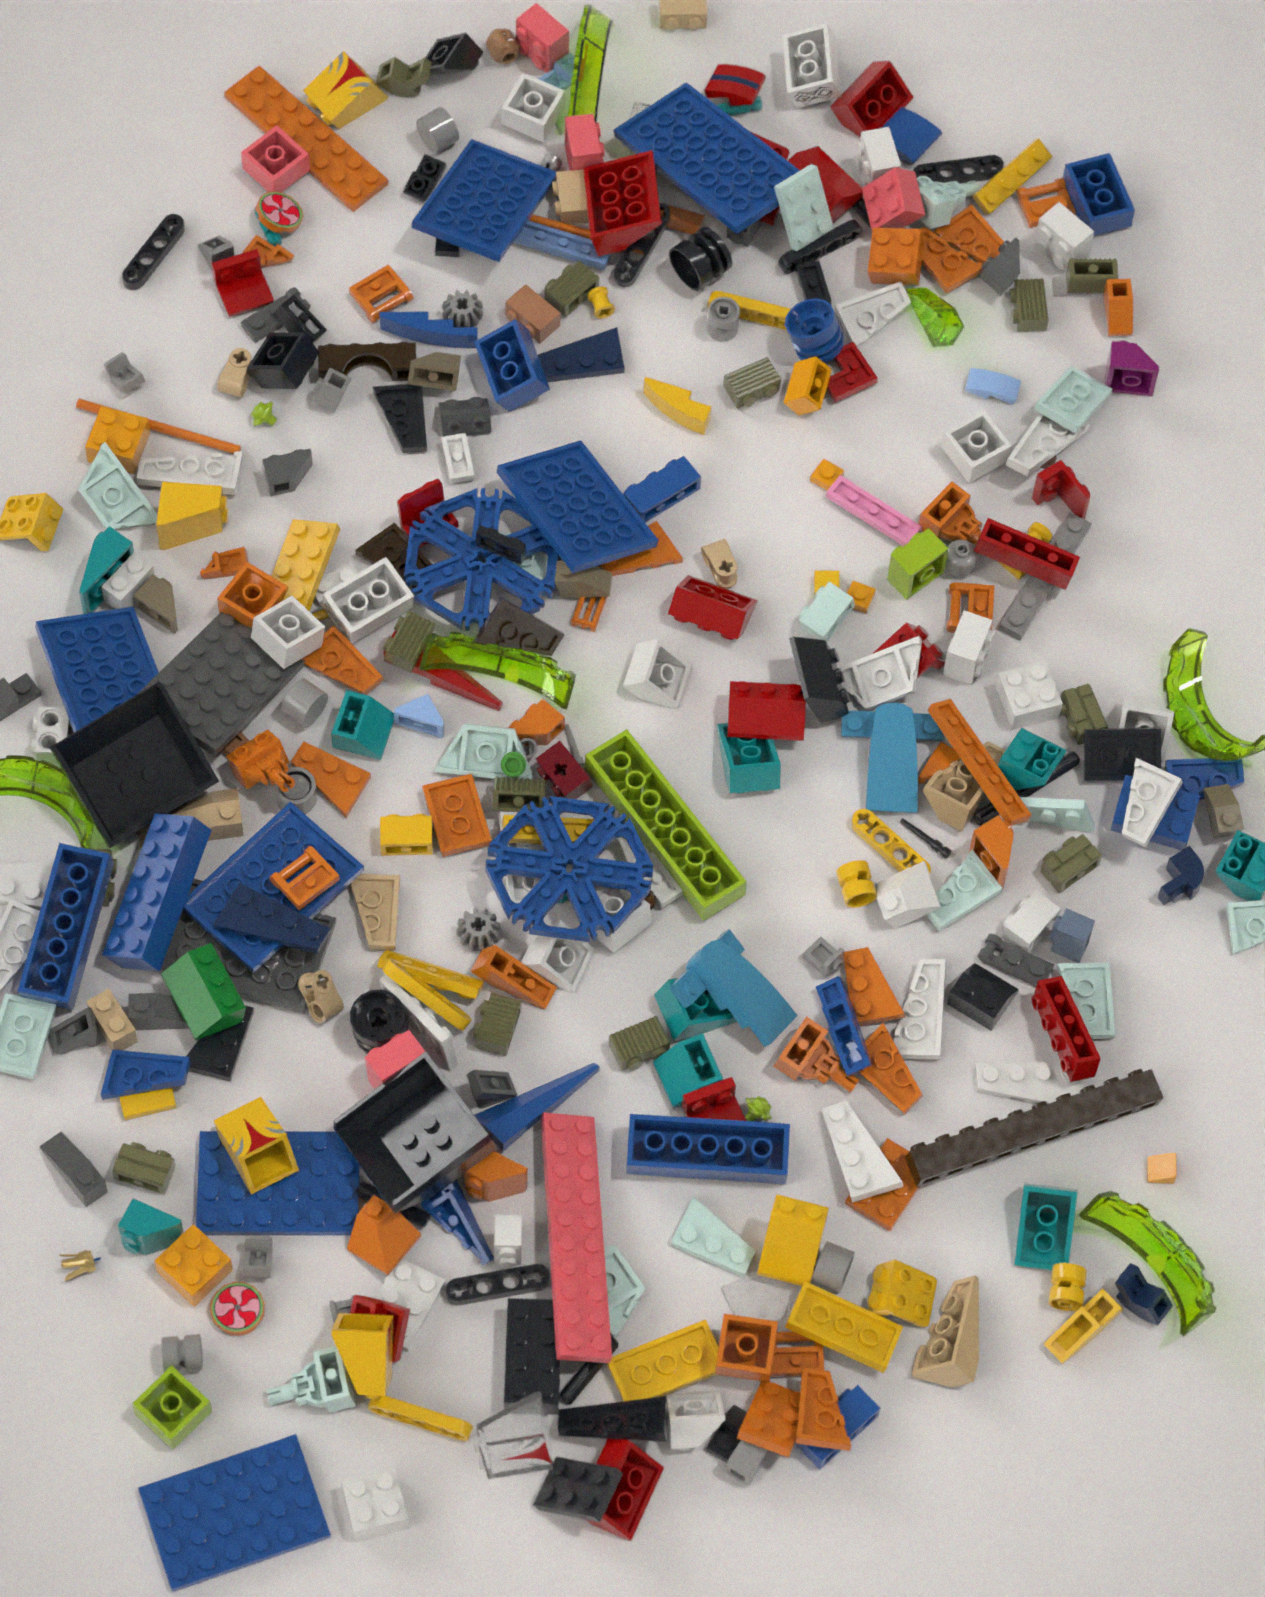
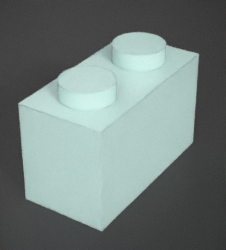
M830 581L825 587L821 586L814 596V602L810 607L806 606L799 616L801 629L816 639L826 640V642H828L855 607L854 598Z

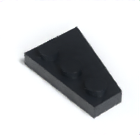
M410 384L374 386L373 393L402 453L427 452L422 386Z
M245 1005L246 1010L243 1022L199 1039L186 1055L191 1061L189 1071L231 1082L254 1014V1007Z

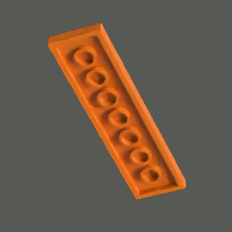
M260 65L224 92L225 98L264 133H267L277 125L309 154V173L351 211H356L388 185V179Z

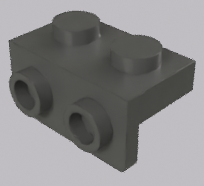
M472 397L469 400L458 401L449 399L445 402H439L443 437L466 433V436L491 433L490 409L487 398Z

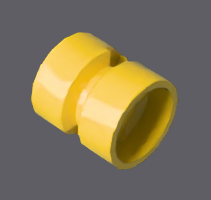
M863 860L851 861L841 865L836 870L839 885L843 888L842 895L845 906L858 908L866 906L877 899V892L874 882L871 881L872 876L868 862Z
M1072 1263L1055 1264L1052 1268L1051 1283L1053 1286L1050 1287L1048 1304L1055 1309L1063 1311H1077L1083 1306L1085 1292L1082 1288L1086 1285L1087 1270L1080 1265Z

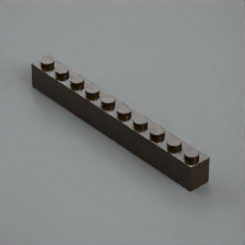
M1137 1069L1127 1074L1128 1077L1119 1080L1118 1077L1108 1079L1104 1082L1103 1086L1095 1088L1094 1085L1082 1088L1079 1094L1071 1096L1070 1093H1066L1057 1097L1055 1102L1049 1104L1046 1101L1039 1102L1026 1112H1023L1022 1109L1015 1110L1007 1115L1008 1118L999 1120L998 1117L985 1121L983 1123L984 1126L974 1128L973 1125L961 1129L959 1134L951 1137L949 1134L941 1135L934 1139V1143L928 1145L925 1142L917 1143L910 1147L911 1150L905 1157L915 1185L918 1187L1157 1106L1164 1097L1152 1069L1144 1072L1142 1069Z

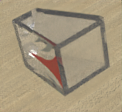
M541 1392L533 1393L477 1424V1436H473V1446L475 1453H478L480 1469H485L488 1479L553 1469L550 1423Z

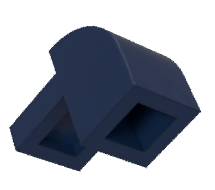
M1188 846L1168 860L1166 871L1173 880L1160 888L1158 899L1163 905L1170 901L1173 903L1177 902L1185 894L1192 900L1199 892L1204 877V867L1198 855Z
M1130 1263L1115 1282L1119 1290L1116 1296L1126 1309L1142 1320L1158 1326L1173 1307L1165 1290L1147 1283L1139 1267Z

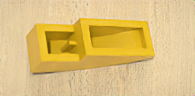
M645 376L643 394L655 407L676 423L692 431L705 434L711 420L712 406L691 400L692 391Z
M1102 1288L1084 1307L1081 1306L1044 1345L1063 1364L1104 1330L1124 1309Z

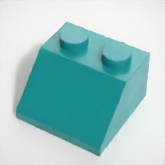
M134 1198L131 1200L118 1224L122 1245L133 1254H138L139 1252L149 1255L167 1249L184 1233L181 1219Z

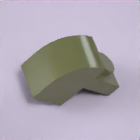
M393 57L379 66L376 85L393 95L402 97L417 96L420 94L421 85L428 82L430 78L431 61L424 57L409 66L398 58Z

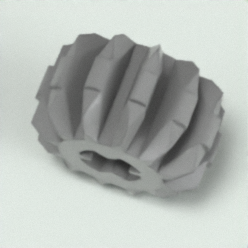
M456 290L455 296L448 294L447 301H443L442 317L444 319H453V326L456 325V328L470 327V325L477 327L478 320H481L483 317V304L481 300H478L476 293L469 295L468 290H466L464 294H461Z
M475 907L473 908V914L465 910L463 913L464 918H459L457 921L459 928L456 929V934L458 937H461L460 943L462 946L469 944L470 951L475 946L479 947V951L484 949V945L490 947L493 945V941L499 940L498 931L500 930V923L496 922L497 916L495 913L488 915L487 908L481 913Z

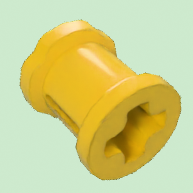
M603 286L596 287L587 294L588 300L594 306V315L598 319L611 316L615 310L614 305L609 301L608 289Z

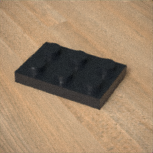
M1160 727L1084 729L1085 781L1124 780L1125 775L1133 777L1136 758L1161 769Z
M555 1457L533 1506L540 1511L600 1522L623 1473L614 1467Z

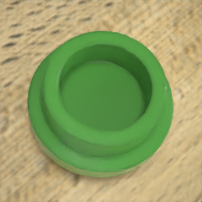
M508 752L501 760V769L509 777H518L526 769V759L519 752Z

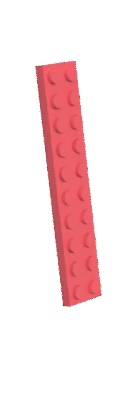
M543 1112L540 1118L557 1360L610 1363L612 1360L595 1119L590 1116Z

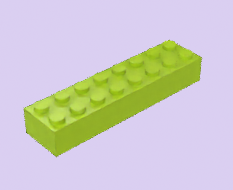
M628 729L585 754V769L613 806L616 807L620 815L626 814V822L630 817L641 842L650 853H654L683 890V896L703 921L746 895L747 881Z

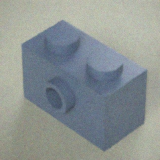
M1066 908L1063 917L1058 915L1052 927L1053 931L1049 939L1053 942L1051 951L1080 963L1090 942L1095 920Z

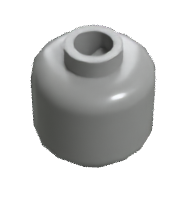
M955 540L949 544L945 565L949 573L962 577L973 572L976 567L978 553L974 552L975 546L971 542Z

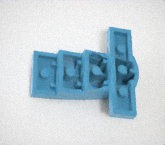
M895 702L882 704L876 707L874 712L849 711V714L843 715L841 737L870 738L866 782V809L877 812L917 813L918 767L916 740H943V732L932 716L924 713H913L912 708Z
M728 929L715 941L709 942L691 956L685 968L686 970L669 989L684 1008L690 1006L707 989L721 1011L728 1008L740 1027L744 1029L749 1026L763 1046L766 1047L798 1015L776 988L749 961L740 955L745 949L732 931Z

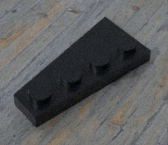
M666 1396L559 1409L557 1426L559 1436L667 1442L668 1400Z

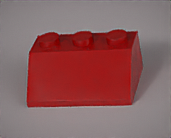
M890 60L872 62L830 108L842 126L861 138V132L882 128L901 107L905 108L914 97Z
M819 146L796 152L788 160L800 171L810 164L817 166L832 223H835L863 196L862 187Z
M688 575L676 586L668 614L674 616V619L678 622H691L703 631L710 632L713 630L721 633L720 635L725 639L735 640L744 634L758 600Z
M730 681L727 737L804 741L806 701L804 700L801 685Z
M607 1439L596 1464L618 1468L623 1475L601 1521H586L595 1527L632 1541L664 1467L630 1440Z

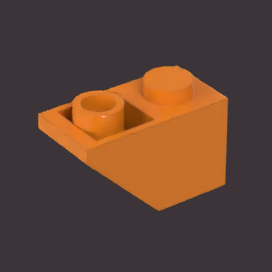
M1131 278L1107 279L1103 298L1108 336L1133 335V292Z
M542 699L537 704H532L526 710L525 715L519 721H513L508 728L516 729L520 741L524 738H530L537 745H548L565 729V717Z

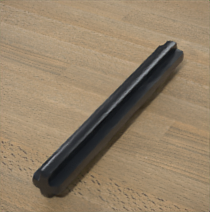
M1071 751L1062 758L1045 785L1015 790L1019 797L1032 795L1079 765V756L1076 752ZM989 803L975 812L973 818L979 826H982L1000 814L993 804Z

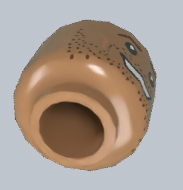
M495 29L486 40V48L495 62L509 64L517 58L520 45L510 29Z

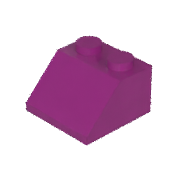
M1123 340L1112 341L1106 364L1105 385L1112 388L1114 393L1153 397L1159 366L1136 343H1129Z

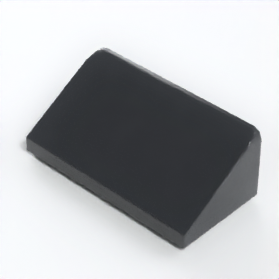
M292 295L282 303L273 313V316L288 332L306 333L312 343L327 331L295 295Z

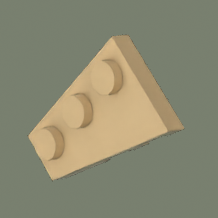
M360 874L350 885L369 949L396 950L400 875Z

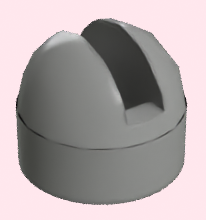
M546 153L541 166L557 172L562 165V160L553 154Z
M530 738L522 739L520 742L523 750L524 743H528L529 755H525L526 758H533L538 750L536 742Z

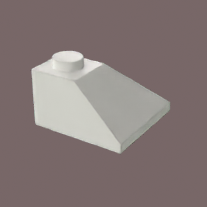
M1124 695L1118 728L1160 727L1161 761H1164L1174 712L1151 700Z
M924 861L878 882L877 900L884 920L895 929L942 908L926 862Z
M557 920L553 925H551L555 927L570 928L562 920ZM538 936L530 943L521 963L556 987L574 993L594 948L584 941Z
M720 1390L665 1395L668 1400V1430L671 1449L689 1450L692 1447H699L725 1421Z

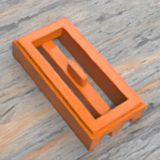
M580 597L571 620V625L575 627L580 625L582 629L590 628V631L595 632L608 597H601L592 622L589 619L597 597H591L583 619L579 617L587 597Z

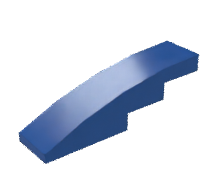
M428 311L380 312V329L430 345L476 349L474 342L478 340L477 327L453 328V319L429 320Z
M837 976L816 986L823 1005V1013L830 1027L828 1028L846 1075L850 1076L871 1066L868 1050L842 978Z

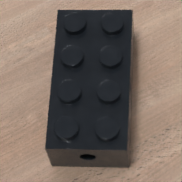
M508 1298L504 1413L558 1415L560 1360H557L553 1300Z

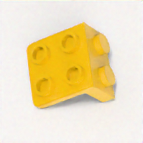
M47 493L9 497L0 518V541L27 538L40 551H49L63 508Z
M896 1259L876 1265L872 1276V1289L867 1301L868 1310L882 1317L892 1314L921 1328L927 1327L930 1322L937 1286L936 1278Z

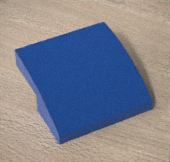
M901 107L882 127L890 128L899 159L912 164L942 135L941 130L930 121L904 107Z

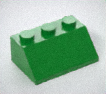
M212 943L187 952L161 973V977L195 1041L243 1022L246 1007Z

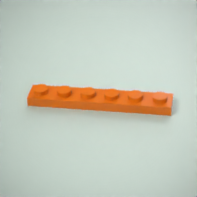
M947 699L931 704L927 711L1003 820L1007 821L1011 826L1028 821L1032 814L953 701Z

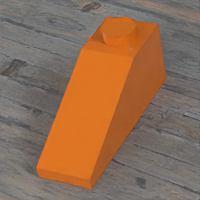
M497 945L482 949L470 971L489 985L543 1010L547 1008L557 989L555 985Z

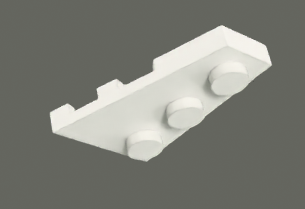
M900 281L837 304L834 310L849 342L854 341L856 346L859 347L908 308L911 301Z
M1136 758L1122 836L1146 847L1180 788L1182 779Z

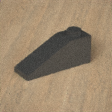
M159 993L129 994L128 1019L135 1030L189 1029L171 995Z
M62 1131L39 1146L85 1207H88L108 1193L104 1178Z

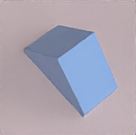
M429 694L395 708V724L443 738L444 722Z

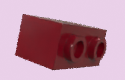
M558 741L535 758L538 764L536 771L542 779H549L553 784L551 789L556 797L577 799L593 787L588 774L561 741Z

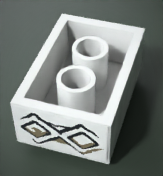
M823 24L784 34L783 47L787 93L795 107L800 108L841 97L836 38L829 25Z
M387 557L324 593L322 607L339 631L353 644L412 609L414 595Z

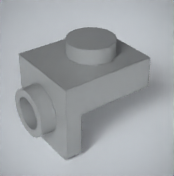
M124 352L104 363L111 383L125 394L135 390L140 384L145 382L143 374L130 365Z
M820 937L803 953V958L826 977L831 972L836 973L842 967L845 951L841 947L836 950L825 939Z
M246 1235L244 1277L271 1278L273 1259L272 1236Z

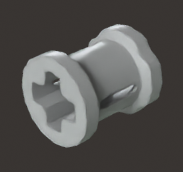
M351 1296V1299L339 1302L329 1301L334 1323L339 1313H350L353 1296Z

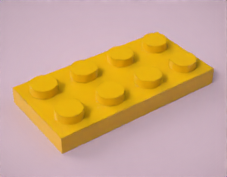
M298 519L292 520L271 575L288 586L283 600L293 596L310 612L341 530L338 524Z
M804 1281L785 1328L884 1373L903 1326Z
M705 1319L612 1356V1360L610 1363H606L623 1401L663 1397L715 1376L719 1347Z

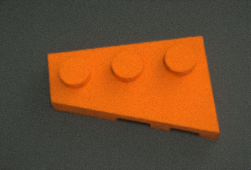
M972 204L952 217L950 224L940 226L933 231V233L946 240L949 245L959 251L962 250L982 264L989 257L995 259L1000 254L998 248L1004 243L1002 238Z
M925 227L921 228L924 238L922 265L946 294L982 273V263L974 262L962 250L958 252L940 236Z
M655 521L649 524L648 527L658 539L657 547L598 565V567L611 572L612 576L632 573L636 569L646 567L658 568L661 567V564L683 563V557L660 524Z
M334 625L324 633L322 647L301 659L305 660L304 664L309 668L360 694L367 695L384 680L383 676Z
M304 741L291 761L292 767L304 768L313 775L316 788L324 794V797L330 803L332 802L340 810V813L345 818H347L371 779V773Z
M810 1368L802 1369L795 1443L850 1451L852 1445L850 1438L847 1437L844 1417L839 1410L838 1397L830 1371Z

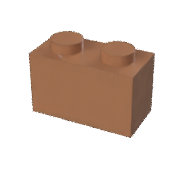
M526 284L505 301V315L510 322L514 319L518 320L529 329L531 338H534L539 343L543 342L560 327L561 313Z

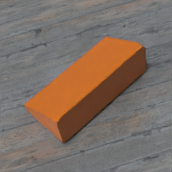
M667 205L671 213V219L667 228L688 234L696 233L701 228L705 215ZM661 210V217H665L664 211Z

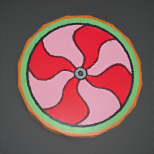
M266 192L259 198L255 207V211L259 215V221L267 229L276 233H282L283 231L293 233L299 228L303 219V212L298 202L291 196L281 192Z
M232 1282L222 1286L215 1293L211 1301L210 1312L214 1324L222 1331H225L226 1334L243 1336L253 1332L262 1322L265 1304L261 1293L254 1286L245 1282Z

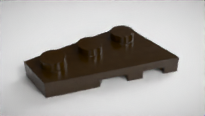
M394 522L355 549V554L371 564H375L387 557L404 581L409 538ZM418 548L417 568L420 570L433 565Z
M500 597L474 640L477 643H489L499 647L517 648L527 652L552 656L565 634Z

